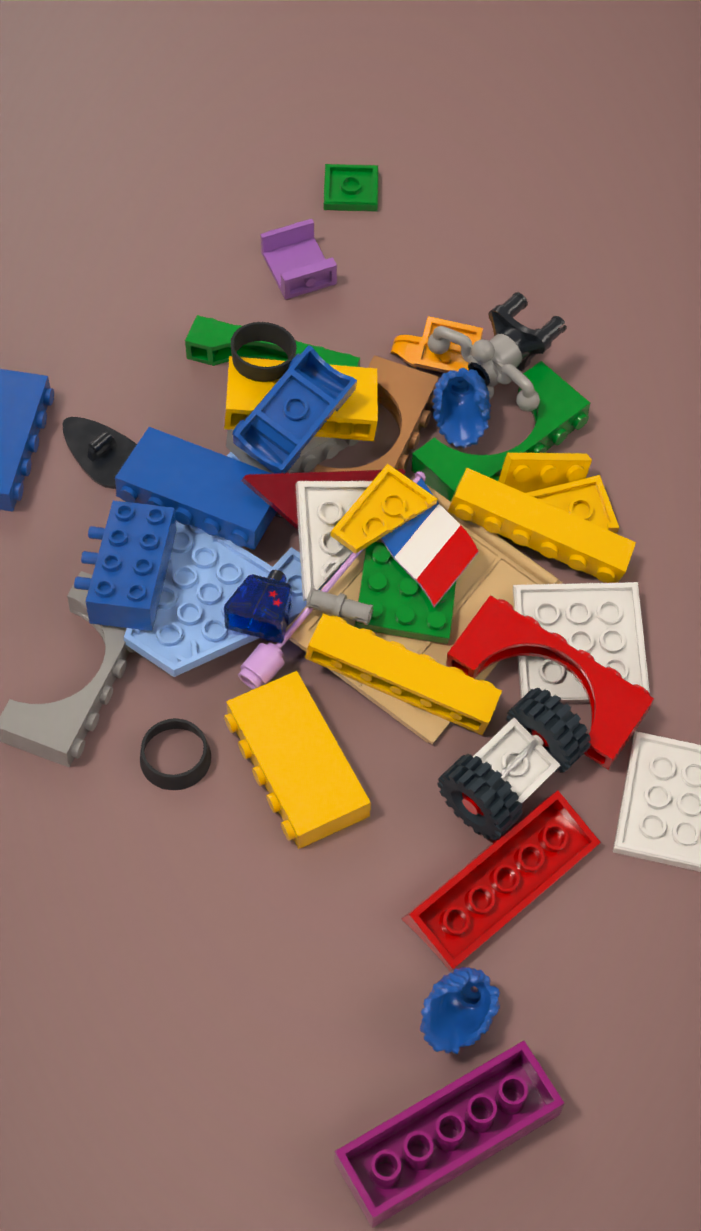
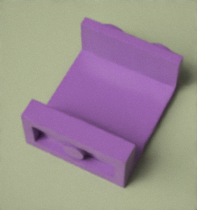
M313 219L260 234L261 253L285 300L337 284V265L333 257L325 259L314 238Z

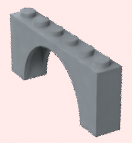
M81 571L78 577L92 578V575ZM73 584L67 595L70 612L89 622L85 602L88 590L75 589ZM91 624L102 637L106 647L103 663L96 676L82 690L60 701L45 704H28L9 699L0 716V742L70 767L73 759H78L82 755L85 747L84 738L88 731H94L100 716L98 712L102 704L107 705L113 694L112 685L115 679H120L123 676L129 652H135L124 641L127 628Z

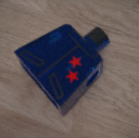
M271 570L267 578L254 574L248 575L224 605L225 629L282 644L292 609V586L286 583V575L279 570Z

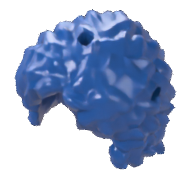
M461 368L458 371L451 370L443 373L442 377L435 383L436 389L433 390L434 398L432 400L434 403L433 409H435L433 416L437 426L440 428L439 433L444 435L448 444L453 443L455 448L462 447L466 449L472 445H477L479 438L484 436V430L489 428L488 420L490 419L489 415L491 412L489 391L485 380L482 379L476 370L472 369L468 371L465 368Z
M470 967L455 968L452 973L443 975L440 981L433 984L432 992L424 999L423 1005L425 1008L420 1011L423 1016L420 1031L425 1034L423 1036L424 1040L433 1047L435 1052L443 1050L447 1054L451 1051L454 1054H458L460 1047L474 1045L475 1041L480 1040L482 1034H486L489 1031L493 1017L497 1015L500 1009L498 999L500 992L498 988L490 985V977L486 976L482 970Z

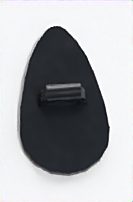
M81 417L66 418L62 423L63 434L66 444L76 461L95 483L105 488L116 489L115 477L137 444L125 435L99 422Z

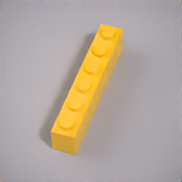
M466 468L447 512L454 514L461 520L470 521L482 526L488 532L502 535L518 545L536 550L547 558H554L567 564L570 568L588 573L604 583L619 582L627 570L636 544L632 540L469 468Z
M324 613L310 640L305 655L307 660L480 735H483L502 692V690L495 688L489 681L476 680L465 675L462 670L456 667H446L437 663L428 655L416 654L407 650L401 643L386 641L377 637L371 630L356 628L347 624L341 617L329 616Z

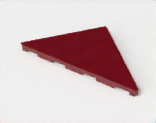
M396 469L403 475L406 473L403 469ZM382 470L248 474L241 481L298 530L295 485L297 481H373Z

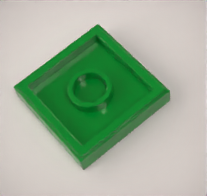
M325 164L324 210L377 211L378 165Z

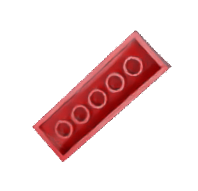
M557 790L405 915L402 920L451 971L601 842L559 790Z

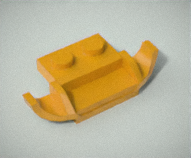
M428 316L422 337L399 335L395 337L390 353L398 354L404 362L414 368L420 367L443 373L451 370L458 371L461 368L468 370V362L464 360L461 354L460 345L450 341V347L447 352L439 355L429 350L428 339L436 327L445 326L468 336L473 345L476 341L482 339L483 328Z

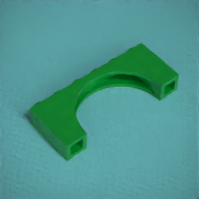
M540 361L523 373L533 384L534 390L539 394L540 403L535 410L531 411L535 427L521 444L498 454L474 455L454 450L434 437L413 452L411 471L414 473L423 472L426 476L425 484L451 501L466 468L498 481L507 453H546L553 445H560L568 434L575 429L579 430L585 426L589 419L590 402L545 363Z

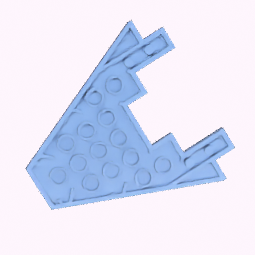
M230 452L227 455L230 458L240 461L232 452ZM176 520L177 531L153 630L146 631L127 628L124 641L128 647L171 676L176 677L291 624L307 605V601H303L300 552L291 547L272 567L241 546L235 545L230 540L217 535H209L202 529L189 524H181ZM344 562L338 567V569L327 579V581H326L318 590H321V589L323 588V586H324V585L331 579V577L339 570V568L344 564ZM271 570H279L284 573L280 582L275 579H266ZM266 583H270V584L268 585V587H267V589H266L264 595L262 596V598H261V600H260V602H259V604H258V606H257V608H256L254 614L252 615V612H253V610L255 609V607H256V605H257V603H258V601H259V599H260V597H261V595H262V593H263V591H264V589H265V587H266V585H267ZM275 591V593H277V595H275V598L273 596H269L270 592ZM278 599L279 602H282L279 604V607L277 604L273 605L275 603L274 601H277ZM231 602L252 603L250 607H229ZM232 604L231 606H249L250 604ZM262 606H264V607H266V608L269 609V610H267V609L263 608V610H264L265 612L269 613L270 615H272V616H274V617L277 618V615H276V614H278V615H279L278 619H275V618L271 617L270 615H268V614L264 613L263 611H261Z

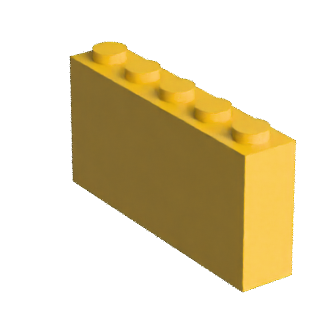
M229 356L224 429L234 430L241 420L245 421L279 379L268 382L248 379L236 370L233 365L232 356ZM240 357L252 365L261 367L276 366L285 362L281 360ZM330 365L337 371L357 380L356 390L338 412L334 411L314 437L374 441L378 421L377 369Z
M297 671L226 701L228 713L224 715L226 725L231 733L236 732L240 738V741H238L239 749L245 759L250 758L255 766L252 768L255 780L259 786L265 785L269 793L266 795L268 804L273 813H280L283 819L281 827L288 841L293 839L298 849H301L370 817L371 802Z

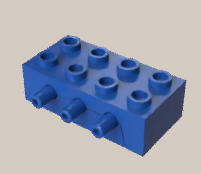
M113 500L106 527H89L88 537L90 539L102 540L99 553L83 551L81 562L83 564L95 565L92 578L77 576L74 581L75 589L88 590L85 602L89 624L146 631L153 630L177 531L175 509L173 507Z

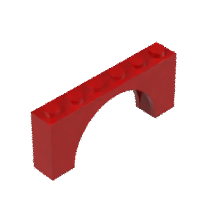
M490 595L447 653L446 666L456 667L462 670L465 675L474 679L492 664L515 656L542 657L563 666L581 683L590 703L591 729L589 735L591 740L589 743L591 745L584 755L609 770L650 710L654 698L650 696V693L644 687L638 684L632 685L624 680L617 670L611 667L605 668L597 663L590 653L570 646L560 634L548 632L534 618L530 616L524 617L516 612L509 602L503 599L497 600Z

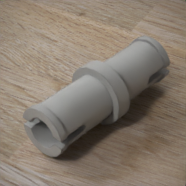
M311 588L306 602L307 608L351 619L365 625L369 624L373 613V605L371 604L368 605L347 599V595L342 593L337 596L316 590L315 588Z

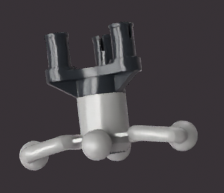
M515 292L502 305H496L489 311L488 315L494 332V337L491 340L481 339L472 345V341L468 336L448 327L438 326L434 329L433 334L430 335L427 344L432 353L439 355L447 352L450 347V341L460 345L461 354L464 360L468 362V371L471 369L476 370L482 379L485 380L490 399L494 394L493 386L497 383L509 384L513 381L522 389L516 398L518 407L523 411L529 412L538 407L540 398L539 394L534 390L531 381L520 371H523L530 365L533 357L537 354H543L549 349L552 341L565 332L567 326L563 325L565 321L559 316H553L541 329L534 330L520 324L513 317L522 309H525L528 306V302L523 294Z

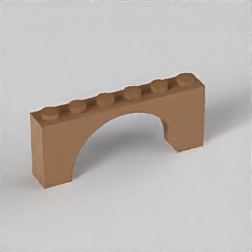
M374 355L368 368L377 369V401L388 409L398 424L400 435L396 443L384 456L369 464L353 468H332L317 464L314 472L382 470L387 463L395 469H403L405 471L410 457L408 454L411 449L415 450L419 443V431L421 427L426 428L429 423L430 409L434 405L432 402L434 398L433 390L436 389L435 383L438 382L439 377Z

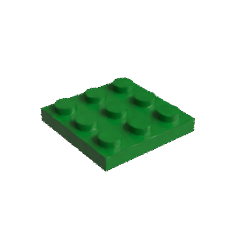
M374 542L365 549L358 602L373 605V613L368 625L355 621L354 627L384 634L448 644L456 581L433 608L431 601L421 586L394 560L384 543Z

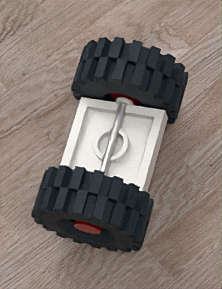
M540 688L531 689L507 712L506 720L508 723L474 756L471 754L462 755L438 778L439 782L437 784L441 789L439 792L442 797L447 799L445 803L448 807H452L454 809L453 813L457 817L460 816L464 820L463 823L468 827L471 826L475 833L478 835L482 833L486 839H499L523 814L521 810L523 808L522 803L554 771L557 772L559 770L560 773L567 771L590 748L591 744L589 741L591 738L590 735L585 733L587 731L586 726L579 722L581 720L577 713L573 714L570 711L571 707L567 703L564 705L560 697L557 695L552 697L550 691L545 689L542 691Z

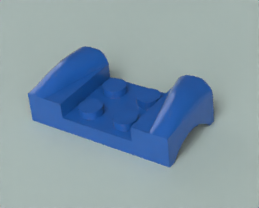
M310 345L301 354L298 353L292 359L288 367L289 369L246 420H241L232 432L233 443L274 474L287 473L299 459L304 447L334 411L338 412L356 390L357 380L331 367Z

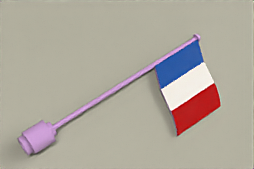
M420 471L416 472V478L413 482L432 494L424 482L426 479L425 474ZM438 501L436 505L381 538L394 560L421 586L431 601L433 608L479 552L467 531ZM363 550L356 554L353 552L321 591L328 593ZM306 608L276 645L260 643L240 667L241 671L238 677L245 685L253 690L272 680L285 664L282 658L284 654L280 649L312 612L313 608Z

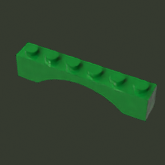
M197 315L185 339L187 359L212 366L229 362V356H232L231 338L234 332L242 326ZM295 340L297 346L295 356L298 353L301 354L310 344ZM266 341L247 343L237 351L239 357L288 360L286 352L281 347ZM310 345L329 365L360 367V357L329 350L322 346Z

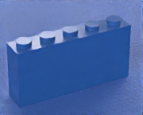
M0 369V510L13 512L16 502L22 499L24 477L30 474L31 456L33 452L36 453L38 450L39 432L46 425V410L54 401V389L50 388L49 378L46 375Z
M148 427L115 477L116 496L123 501L173 507L175 509V519L179 523L189 524L202 529L209 535H217L230 540L237 546H244L255 550L277 513L241 481L248 474L272 473L152 427Z

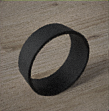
M269 322L246 324L237 329L231 338V353L234 367L241 375L254 381L268 382L280 379L289 369V364L294 358L297 349L296 341L289 331ZM266 341L281 347L286 352L288 360L276 366L261 367L244 361L238 356L237 351L247 343Z
M173 718L160 721L147 731L141 743L140 767L144 776L153 785L165 790H183L195 785L206 775L211 764V750L203 732L195 724L184 719ZM170 729H184L196 734L201 738L204 746L199 762L192 769L181 774H164L155 770L146 760L144 750L149 741L157 734Z

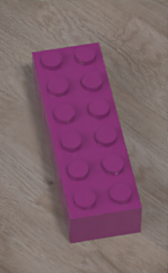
M522 1041L337 1149L334 1162L370 1226L373 1228L560 1115L565 1103L526 1042Z

